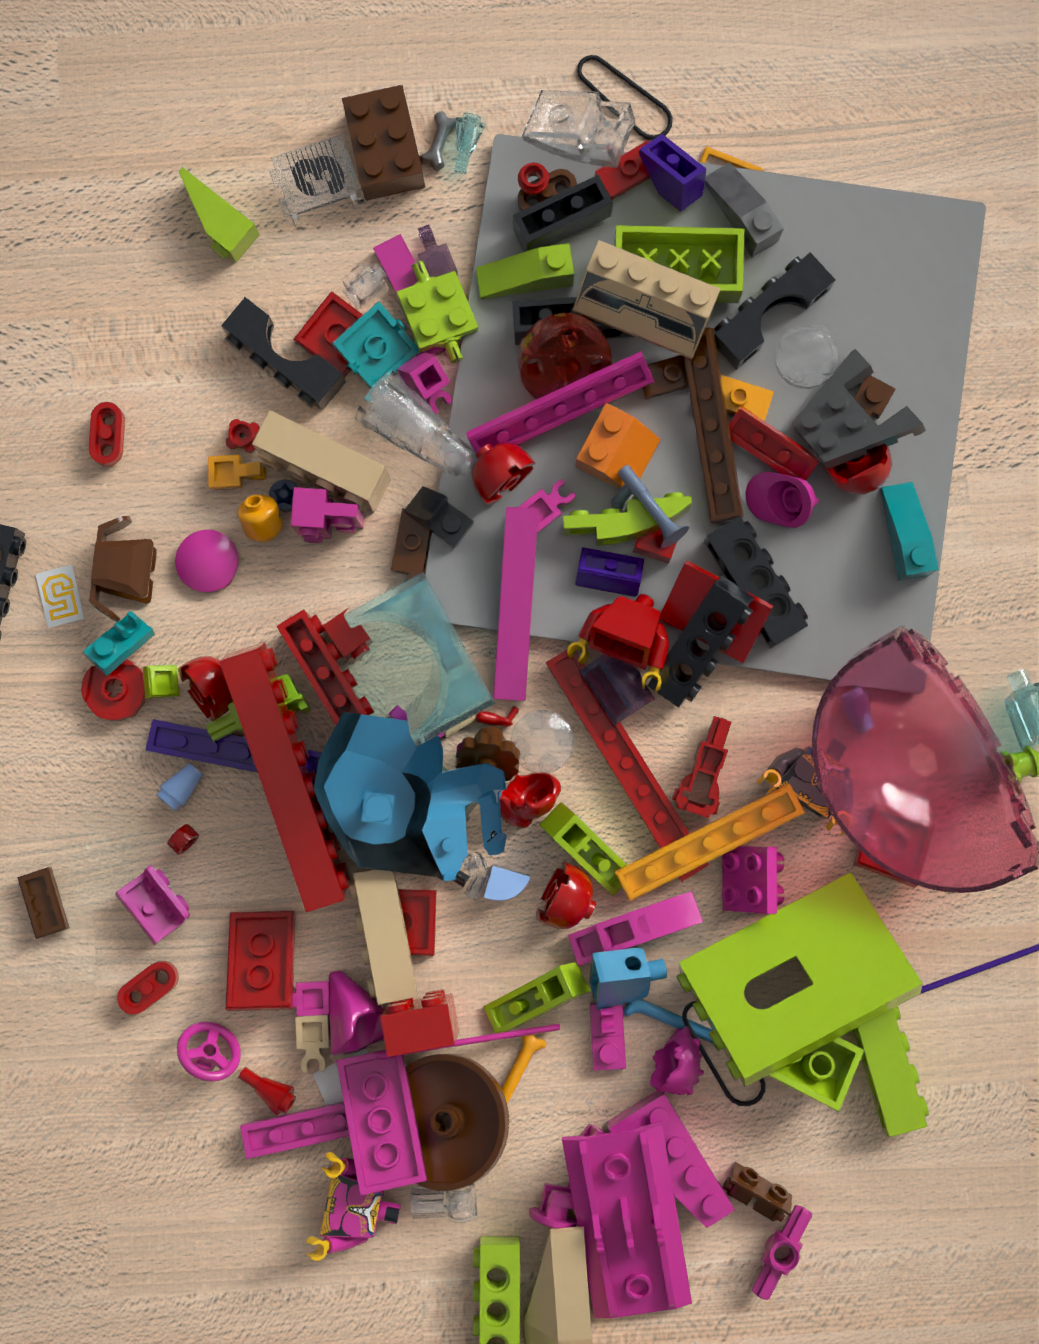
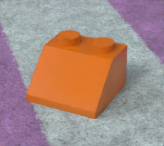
M606 403L576 458L575 467L620 490L624 482L618 476V471L624 466L629 465L640 479L661 439L635 417Z

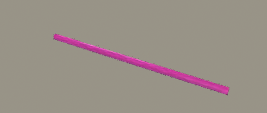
M560 1024L457 1039L455 1045L424 1051L560 1030ZM386 1051L375 1052L376 1059L386 1058Z

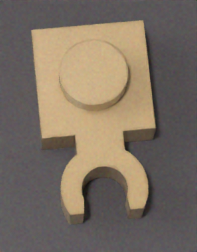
M296 1015V1050L306 1049V1055L301 1061L302 1072H308L310 1059L318 1060L320 1072H324L327 1067V1058L321 1052V1048H329L331 1046L329 1015Z

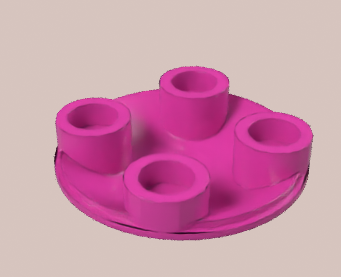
M200 530L190 534L180 544L175 558L176 570L181 580L188 587L200 592H213L228 587L237 572L239 563L238 552L234 543L226 535L215 530Z

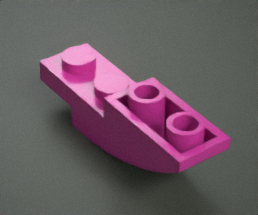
M693 891L568 934L578 966L592 961V953L628 949L702 923L703 919Z

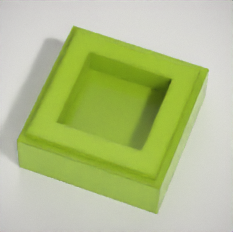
M147 665L143 667L145 699L180 696L177 665Z

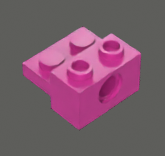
M294 487L291 527L299 537H304V542L323 543V539H331L332 527H336L338 532L355 533V528H364V515L358 504L334 503L332 498H328L329 493L326 489Z

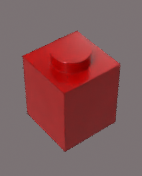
M349 607L322 625L347 660L352 657L354 660H357L370 651L368 646L373 641Z

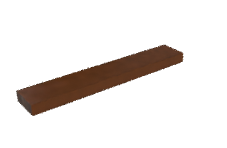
M712 327L705 328L693 358L690 359L684 356L710 520L711 523L733 520L738 516L744 518L714 331Z

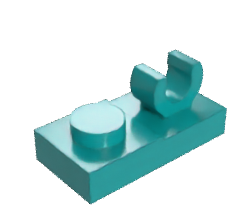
M129 611L123 619L116 622L110 630L106 631L89 645L83 653L91 663L108 676L155 634L149 625L132 611Z

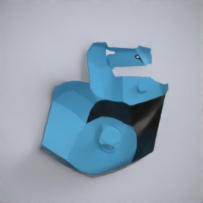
M343 712L320 757L314 791L327 822L348 856L358 867L441 877L444 881L456 880L455 877L468 855L465 806L475 801L480 805L484 849L488 855H499L501 852H504L506 834L501 829L500 797L502 791L506 790L504 771L484 763L442 772L443 747L440 737L433 730L431 724Z

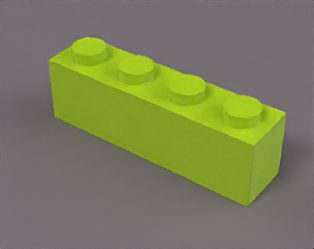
M898 1006L853 1029L858 1047L864 1050L861 1059L881 1128L889 1137L928 1127L925 1116H929L927 1103L923 1096L919 1097L915 1085L920 1083L918 1072L914 1064H909L906 1052L910 1051L909 1041L905 1032L900 1033L897 1020L901 1019Z

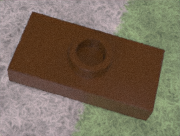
M678 355L647 364L655 382L643 387L646 400L689 387L684 356Z
M402 508L391 571L423 577L431 531L404 512L405 508Z
M52 867L17 877L36 939L70 928Z

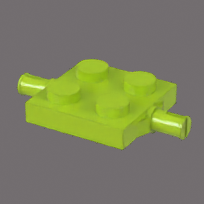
M419 261L418 264L415 262L411 267L418 282L413 286L397 291L396 296L418 350L423 352L434 347H445L451 360L450 362L452 364L456 363V359L459 362L463 359L457 342L464 336L478 332L479 327L455 271L438 277H429L424 261Z

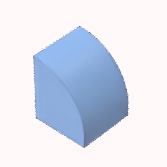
M493 865L484 898L497 901L511 899L522 892L528 884L530 876Z

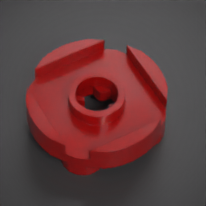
M128 659L108 676L96 666H91L86 671L82 680V697L91 711L100 718L120 721L134 717L146 701L143 670ZM115 680H119L121 682L120 686H123L122 693H118L115 698L110 697L112 692H107L108 685H113Z

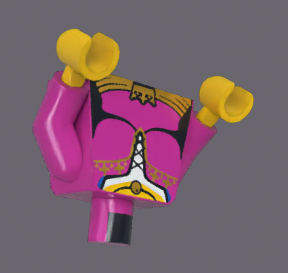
M328 1152L325 1155L329 1161L333 1162L332 1166L329 1168L321 1167V1170L331 1178L320 1236L324 1238L320 1240L315 1236H310L306 1239V1243L309 1245L317 1244L314 1252L305 1254L314 1261L322 1260L326 1254L346 1251L366 1243L369 1238L374 1237L378 1221L397 1224L401 1204L382 1201L384 1190L360 1196L354 1159H339L332 1152Z

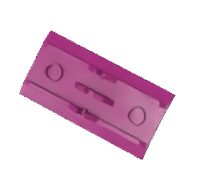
M662 1121L641 1126L637 1129L592 1136L562 1137L577 1226H584L587 1279L594 1318L611 1319L677 1309L692 1304Z

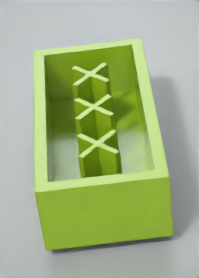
M616 225L615 247L720 288L716 303H739L743 293L744 229Z

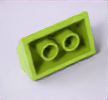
M838 1037L767 1076L839 1112L864 1050Z

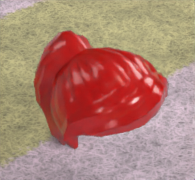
M531 773L524 776L515 775L514 779L507 785L506 790L502 791L500 797L501 818L511 826L517 828L528 827L533 819L545 815L554 807L561 792L559 780L550 773Z

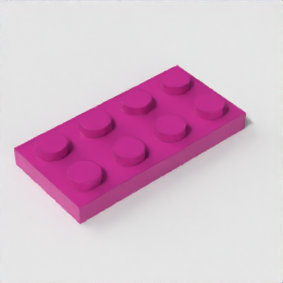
M375 1052L336 1060L360 1196L427 1181L404 1055L376 1059Z

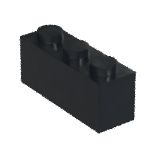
M596 175L514 214L513 230L524 252L550 246L611 217L613 202L600 176Z

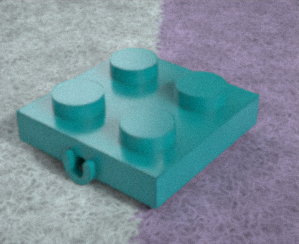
M379 301L331 343L348 363L346 366L351 368L353 374H357L372 392L380 388L397 372V368L408 362L419 352L417 345L404 331L406 329L405 325L399 319L395 320Z

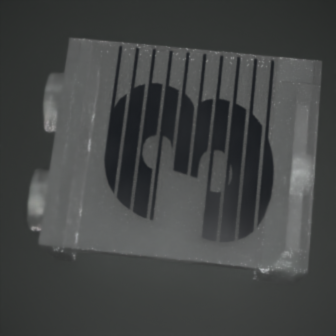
M342 134L271 157L275 169L269 170L275 189L280 187L282 189L284 197L280 198L279 202L285 217L291 216L294 226L300 225L299 214L347 198L351 199L353 207L365 203Z

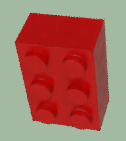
M444 989L426 992L423 999L413 1000V998L390 1002V1005L387 1006L380 1016L387 1057L455 1045L459 1034L453 993L445 994Z

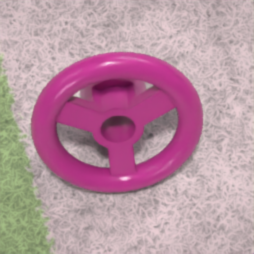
M213 1022L195 1023L182 1032L177 1042V1056L180 1064L190 1075L197 1079L209 1082L226 1079L235 1072L240 1063L241 1049L238 1040L231 1031L220 1024ZM199 1032H208L206 1042L195 1049L187 1050V1043L193 1035ZM218 1035L224 1038L230 1047V1062L219 1053V1048L216 1045ZM215 1066L220 1069L219 1071H213Z

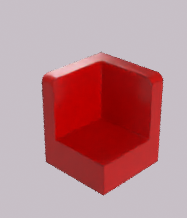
M661 529L637 538L633 552L669 564L676 543L667 548H661L663 534Z

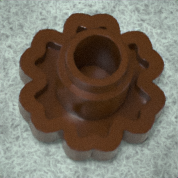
M486 726L481 728L474 738L466 737L457 745L455 767L459 769L488 763L504 771L505 781H510L519 772L520 750L514 742L505 740L500 729Z

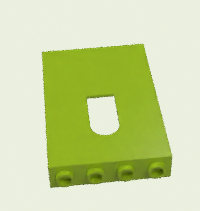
M851 872L777 910V914H770L678 962L681 974L677 975V979L684 992L688 993L691 991L696 1002L693 1003V1007L701 1022L707 1020L713 1031L709 1032V1035L718 1051L724 1049L729 1060L725 1063L731 1076L735 1081L741 1079L745 1087L919 995L923 985L921 979ZM797 957L813 985L767 1009H756L748 1004L744 996V990L751 980Z

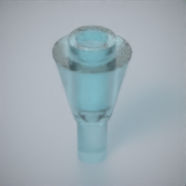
M463 113L462 117H456L458 155L454 171L460 174H466L470 155L473 153L486 126L481 122V117L476 114Z

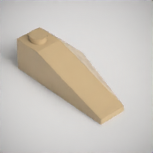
M584 1226L550 1229L540 1261L539 1273L531 1291V1300L524 1315L525 1344H592Z

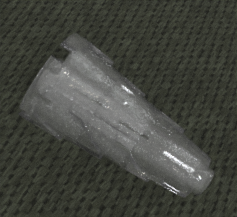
M392 370V373L387 372L364 397V400L368 402V408L365 410L359 406L355 415V421L362 427L373 430L397 447L407 450L423 461L436 466L449 476L453 474L457 477L461 474L465 477L475 464V461L472 460L471 448L452 432L450 427L431 410L432 407L403 381L402 376Z

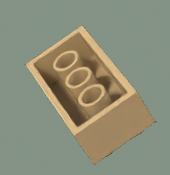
M269 410L252 443L259 453L258 457L264 460L263 464L277 472H280L283 468L292 474L291 478L301 484L308 486L309 482H312L320 489H326L330 498L336 499L337 496H340L348 501V504H358L362 513L366 509L373 513L375 512L391 481L386 466Z

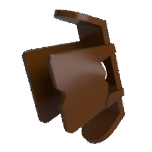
M130 516L118 517L99 525L94 549L89 602L94 608L115 622H119L120 618L99 602L100 592L144 604H149L152 600L154 582L150 579V574L155 570L157 550L153 547L154 542L151 539L106 541L108 535L120 531L132 523Z

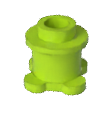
M1030 746L1024 747L1021 752L1008 754L1006 750L1000 752V759L1004 769L1003 774L1007 782L1013 781L1016 785L1021 783L1023 777L1031 776L1035 778L1039 776V752L1034 751Z

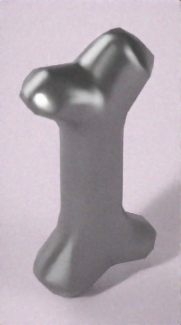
M439 111L434 115L437 129L431 148L425 154L419 156L422 164H431L436 171L441 170L445 166L442 151L448 133L452 129L459 127V121L456 118H448L443 111Z

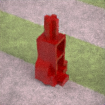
M713 716L705 742L702 741L698 745L691 773L686 775L680 781L678 788L674 790L672 800L677 803L678 809L705 818H709L710 814H717L720 802H718L719 786L717 779L728 753V750L724 749V744L732 723L731 721ZM697 772L711 777V786L707 798L712 799L710 805L701 804L682 796L683 790L691 792Z

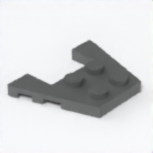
M856 349L850 352L792 422L795 430L827 469L867 455V450L882 444L888 447L898 443V438L911 433L917 436L926 431L923 423L908 406L898 411L882 424L877 425L852 397L848 390L874 373L871 365Z

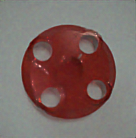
M573 313L554 314L538 321L524 335L518 351V370L526 390L535 399H539L612 365L611 350L603 332L591 320ZM567 330H574L569 335H562ZM532 359H539L535 363H528ZM595 360H601V361H600L599 363H597V364H594V365L591 364V363L594 362Z

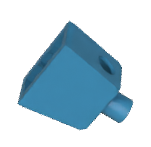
M642 948L592 953L589 982L597 1010L645 998L649 994L651 981L667 978L664 960L658 959L647 962Z

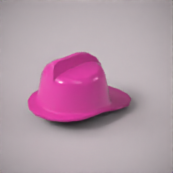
M761 472L753 476L748 482L745 491L746 503L750 511L757 518L765 522L791 528L804 525L810 518L814 506L819 503V498L815 497L813 488L807 481L802 478L773 472Z

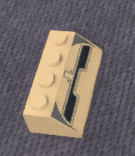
M599 240L586 269L573 312L692 359L716 303L720 288Z

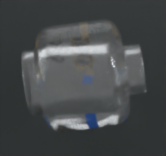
M360 262L343 278L345 288L342 292L357 309L361 307L370 309L388 293L389 288L385 282L388 275L377 263L371 266L367 262Z

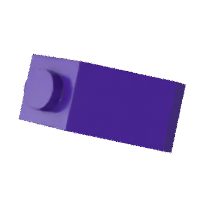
M661 134L639 149V155L658 194L681 212L703 196L707 169L666 136Z

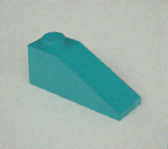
M913 482L881 487L880 490L898 581L930 576L939 570L933 537Z

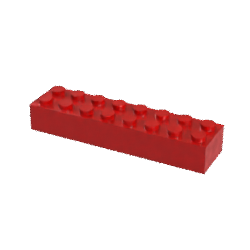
M265 642L228 653L219 662L306 913L344 901L346 889L349 888L348 881L351 880L346 862L340 863L338 851L341 850L339 840L334 832H329L328 822L315 794L316 774L314 771L309 772L307 760L309 759V753L304 740L298 741L296 729L299 728L295 712L294 710L288 711L285 704L288 692L284 680H277L274 671L275 667L278 666L275 653L272 648L267 649Z

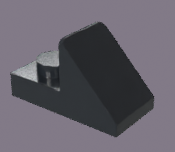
M424 486L421 487L404 510L407 515L453 548L458 546L474 524L472 519L448 503L447 496Z

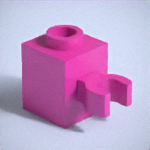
M421 352L397 368L412 396L424 399L429 411L435 414L439 412L435 405L438 397H441L445 404L449 405L452 403L451 396L441 390L450 381L435 355Z

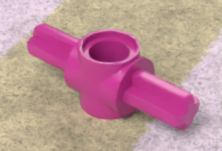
M795 1205L782 1231L776 1229L775 1233L765 1243V1252L761 1258L765 1264L752 1287V1292L761 1299H770L782 1274L787 1276L799 1263V1253L803 1247L800 1239L812 1218V1213L803 1206ZM783 1245L790 1247L787 1257L783 1259L774 1257L775 1250Z

